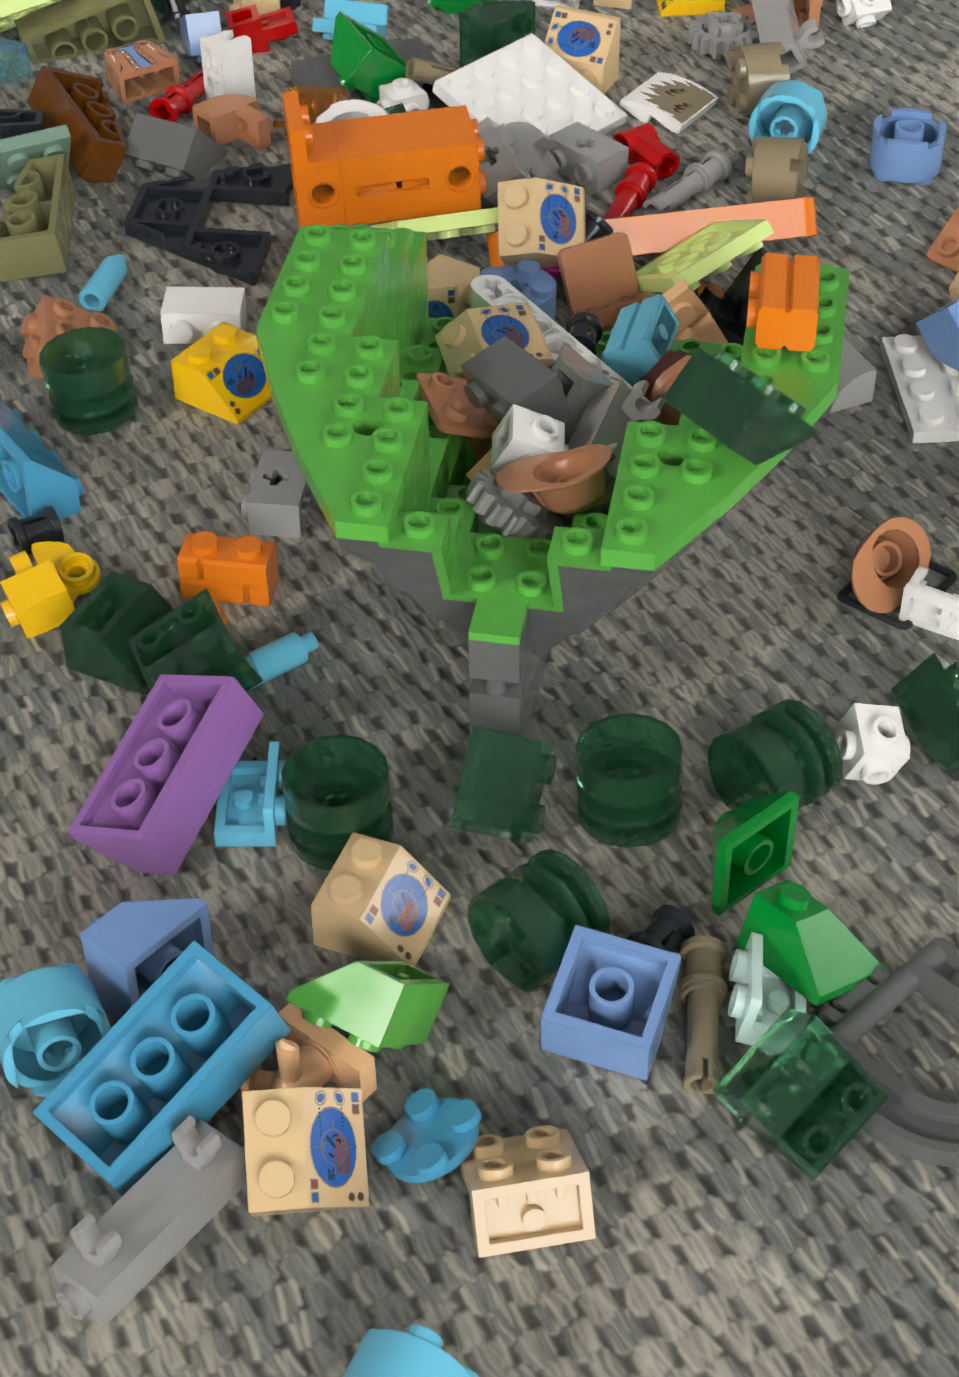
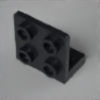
M762 247L754 252L726 292L711 283L707 285L700 283L701 285L694 290L695 294L711 313L728 343H737L743 346L747 324L751 271H755L756 265L759 266L765 253H768Z

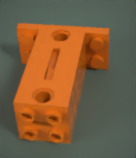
M298 92L282 93L298 227L317 224L325 226L337 224L353 226L356 224H373L481 210L480 195L487 194L485 173L481 171L480 161H485L484 143L482 137L479 138L477 119H470L466 105L310 124L308 106L300 105Z

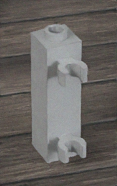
M751 0L760 43L778 41L782 43L786 53L779 54L781 64L788 63L790 74L808 66L804 49L818 48L825 43L822 31L810 35L818 31L816 20H807L799 29L793 0Z
M621 379L589 400L568 443L569 450L589 444H603L610 447L613 455L610 462L604 468L608 491L607 501L602 505L581 511L582 513H601L610 507L628 421L645 422L652 420L662 410L665 403L662 397L653 403H647L641 399L649 386L647 380L637 382L631 390ZM575 513L562 514L572 525Z
M189 1115L172 1132L175 1146L103 1216L96 1221L95 1216L89 1212L71 1229V1237L74 1244L52 1264L58 1288L56 1298L61 1307L77 1320H82L87 1316L104 1328L247 1183L245 1148L203 1120L196 1124L195 1119Z

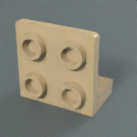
M543 1125L533 1127L527 1130L525 1135L507 1138L492 1134L478 1136L473 1150L459 1167L469 1191L474 1240L479 1258L596 1239L589 1170L567 1129Z

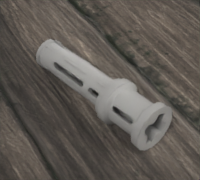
M714 149L705 154L703 161L692 163L686 167L684 175L680 179L667 186L654 197L646 200L643 203V208H649L643 211L644 214L669 213L693 195L707 193L716 181H724L730 177L732 165L729 158L720 150Z

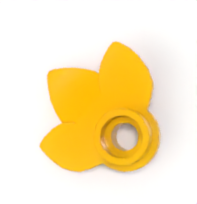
M46 541L32 544L31 549L36 564L38 565L51 559L67 589L72 603L75 602L79 595L87 594L98 586L101 580L100 567L89 555L75 552L69 544L62 542Z

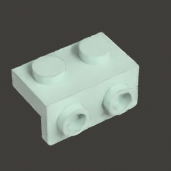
M751 932L745 950L736 949L729 971V980L736 982L728 1007V1016L736 1018L735 1042L799 1058L807 1042L806 998L763 965V935Z

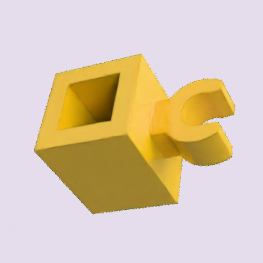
M25 550L9 557L16 575L0 582L8 598L0 602V605L11 627L20 624L28 639L78 618L67 589L51 559L33 567Z

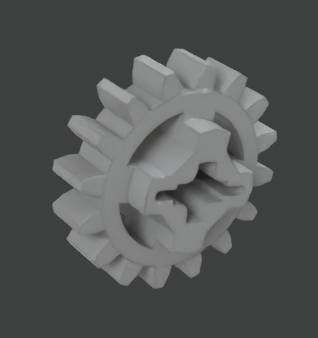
M707 12L706 17L696 16L695 21H690L688 44H692V50L700 49L701 55L709 53L712 55V58L724 55L725 59H727L728 50H735L736 46L759 44L760 39L756 20H748V15L741 16L738 12Z
M484 468L481 469L480 472L475 474L465 490L468 494L466 501L475 505L473 511L478 513L480 521L490 526L501 536L530 539L543 538L551 541L554 527H565L563 525L564 518L541 506L532 492L517 493L506 491L499 487L495 478L498 472L494 469L491 472Z

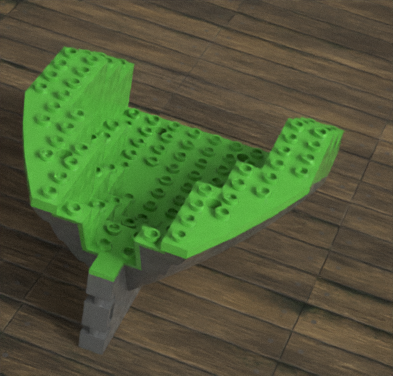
M317 224L299 227L256 327L258 347L272 400L296 462L335 537L358 558L373 560L395 590L406 591L431 616L437 620L449 621L468 638L469 678H473L469 692L470 737H473L470 749V776L519 782L548 651L570 635L581 634L605 615L614 611L702 538L793 449L837 398L850 275L848 269L837 268L829 264L820 265L818 322L815 348L811 352L789 351L786 346H783L781 350L759 349L755 344V328H746L743 346L737 343H705L695 339L674 340L664 371L687 355L693 356L705 367L704 369L689 368L679 426L661 424L658 416L654 421H628L610 507L601 513H575L572 525L562 514L555 513L564 518L563 525L565 527H554L552 540L549 541L543 538L530 539L501 536L490 526L480 521L478 513L473 511L475 505L466 501L468 494L465 492L471 482L466 474L478 461L465 436L446 434L436 428L428 412V402L422 401L420 397V381L415 380L417 373L433 374L435 372H442L449 375L435 335L446 324L454 320L451 317H429L426 232L412 231L408 228H371L365 224L353 226L344 224L325 226ZM759 263V266H755L756 272H760L761 263ZM603 332L602 338L596 344V356L601 361V354L606 348L610 332ZM661 374L648 379L641 378V381L647 380L649 383L648 389L643 396L650 402L654 383Z

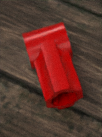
M649 123L615 133L613 136V140L629 147L628 163L635 161L650 165L660 180L673 176L674 172L679 168L680 156L659 141L657 131Z

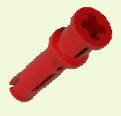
M203 68L182 85L169 87L164 97L155 98L149 106L150 115L176 123L181 114H188L192 110L194 102L205 94Z
M643 162L631 164L626 171L625 179L621 180L616 186V198L602 218L603 220L630 217L634 209L643 206V203L647 200V193L655 188L658 180L655 170L650 165Z

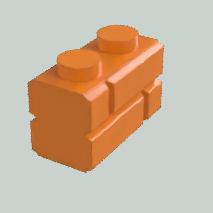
M765 253L761 259L760 272L751 271L746 328L756 329L755 344L759 349L781 350L783 346H786L789 351L811 352L815 348L820 281V260H818L817 256L794 255L793 259H789L788 254Z
M200 531L195 534L187 533L177 558L181 598L236 604L250 602V605L269 607L279 581L276 542L260 540L258 537L251 535L234 538L216 536L209 531Z

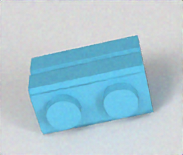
M657 294L644 299L641 305L636 302L621 308L614 328L610 331V338L605 350L601 354V359L630 385L641 381L642 377L648 379L664 371L666 360H668L680 324L665 297Z

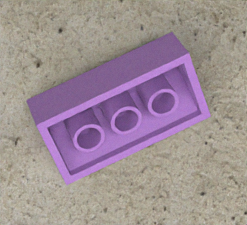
M160 674L67 833L74 840L130 869L142 873L175 876L224 785L230 778L244 749L251 740L255 729L264 715L263 712L234 677Z

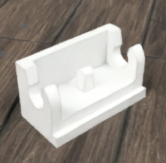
M225 30L200 38L206 99L227 94H240L256 98L250 37L243 35L232 39L234 37L233 30Z
M919 566L909 583L907 582L904 587L899 620L904 622L910 620L915 626L959 640V595L955 593L952 595L927 586L928 581L923 579L926 577L929 569Z

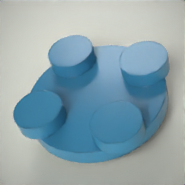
M420 1089L411 1094L406 1100L404 1108L407 1113L394 1124L390 1131L378 1136L371 1146V1153L377 1162L381 1165H387L397 1179L407 1183L432 1181L454 1170L471 1153L479 1135L481 1112L472 1100L438 1098L432 1089Z

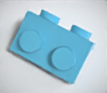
M325 0L323 18H313L312 31L322 32V39L333 40L335 17L339 11L386 38L389 6L353 0Z
M280 741L269 742L268 761L237 762L230 778L218 796L214 826L215 847L276 846L278 826H287L288 820L287 795H281V791L290 790L291 762L290 760H282Z

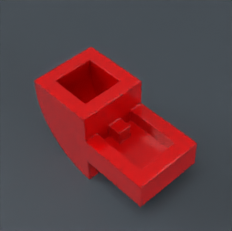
M256 4L224 13L228 29L233 30L234 37L232 39L243 35L251 38L252 54L270 52L267 42L273 40L283 41L291 35L299 33L290 6L262 15L258 14Z

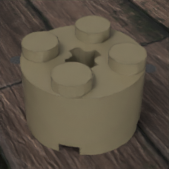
M781 42L736 46L735 50H728L727 67L729 72L732 71L733 84L728 85L727 88L728 102L730 106H736L737 113L741 114L742 117L752 115L762 95L773 83L790 80L788 63L781 64L779 54L786 53Z
M753 138L752 155H747L745 165L746 178H752V188H749L747 192V204L805 198L806 191H799L803 189L804 179H807L808 149L807 143L804 142L805 138Z

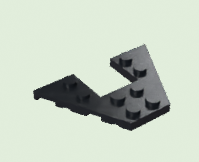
M258 162L247 167L236 166L212 171L211 178L189 181L187 175L175 177L167 181L142 183L124 221L125 234L256 286L271 247L270 232L206 228L204 225L214 201L286 206L293 189L291 163L267 167L262 162Z

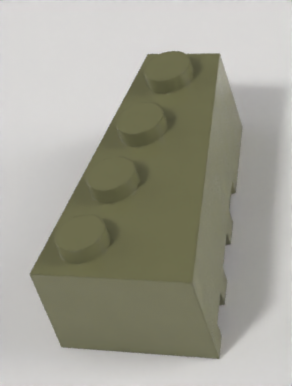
M62 0L14 20L33 64L75 58L78 54L86 52L94 54L104 53L116 43L127 45L141 40L154 41L155 44L166 42L150 0Z
M58 154L28 159L13 185L15 194L7 197L2 205L4 213L0 218V281H12L67 272L76 191L65 155Z

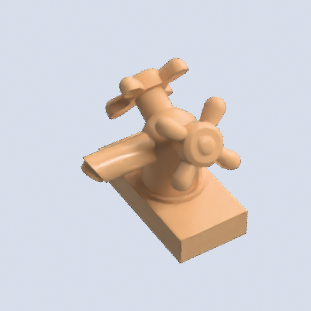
M292 1003L287 1004L278 1012L291 1030L285 1038H281L275 1043L278 1069L275 1072L261 1070L259 1066L240 1086L241 1092L291 1087H323L327 1082H333L340 1088H361L363 1103L377 1089L375 1057L350 1043L346 1037L333 1028H323L308 1022L302 1017L304 1009Z

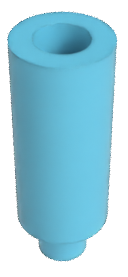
M115 254L114 256L104 258L79 293V301L85 309L102 311L128 274L125 256Z
M291 632L227 663L228 676L234 677L247 692L307 663L308 653L319 647L317 638L312 632L302 636Z

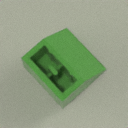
M356 961L291 989L286 1001L304 1009L302 1017L312 1024L323 1028H333L335 1025L349 1032L348 1041L361 1049L370 1052H379L380 1048L383 1047L403 1050L404 1046L424 1044L428 1039L450 983L406 961Z

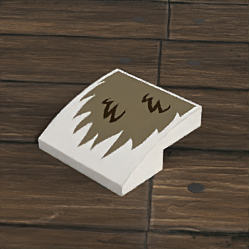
M658 72L621 99L619 105L641 122L647 123L655 118L671 132L679 134L716 104L718 97L686 78Z

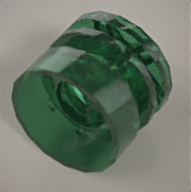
M103 327L72 329L54 337L45 344L39 353V364L45 386L49 390V401L53 407V416L62 429L72 434L94 435L121 427L133 418L139 407L138 395L134 387L133 375L130 373V362L125 341L117 332Z
M789 698L771 705L767 710L755 714L751 720L740 723L716 736L708 748V767L712 782L722 801L732 811L749 799L787 791H793L800 796L799 810L800 807L812 804L819 797L834 791L842 780V758L839 746L830 728L816 711L801 701Z
M632 713L610 715L592 722L580 733L575 745L576 775L578 779L576 786L578 797L577 814L580 825L591 837L607 845L619 847L648 846L665 839L678 827L682 815V786L680 779L682 776L683 748L679 735L667 723L651 716Z
M342 734L322 736L300 745L287 757L281 770L290 844L300 860L317 869L331 871L353 832L391 843L394 835V824L390 800L389 770L387 758L376 745L355 736Z
M553 849L539 851L530 857L527 863L520 864L514 868L510 877L498 879L474 895L467 905L468 923L473 938L484 958L508 981L526 993L536 992L556 978L575 925L610 934V917L605 901L595 883L579 864L566 854Z

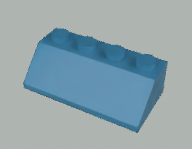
M0 398L1 493L24 518L43 512V508L47 506H53L59 520L81 512L79 496L83 494V488L77 474L74 471L69 472L62 465L58 454L54 450L49 451L42 443L35 429L30 430L23 423L19 412L16 409L11 410Z
M193 941L32 1113L123 1196L175 1146L172 1132L189 1115L195 1119L196 1124L200 1120L208 1123L276 1048V1041L285 1038L291 1030L271 1003L196 941Z

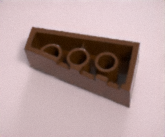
M42 65L27 103L32 110H44L47 129L67 125L71 135L69 161L81 179L90 183H95L96 181L113 182L128 149V144L120 124L114 122L116 118L114 109L107 106L110 98L107 92L102 91L104 86L103 80Z

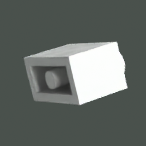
M167 286L160 311L164 344H193L222 322L245 331L248 319L245 288Z

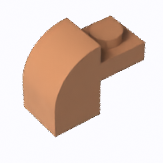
M227 94L212 97L192 106L194 128L199 129L221 146L238 138L260 151L271 146L269 116L259 111L258 99L247 95Z

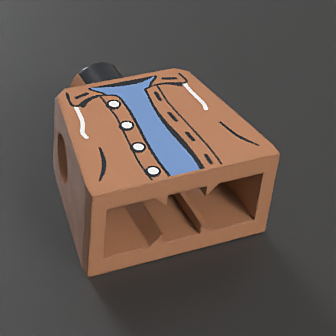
M141 40L127 45L116 43L104 52L107 80L122 104L163 93L173 85H180L178 58L149 40Z

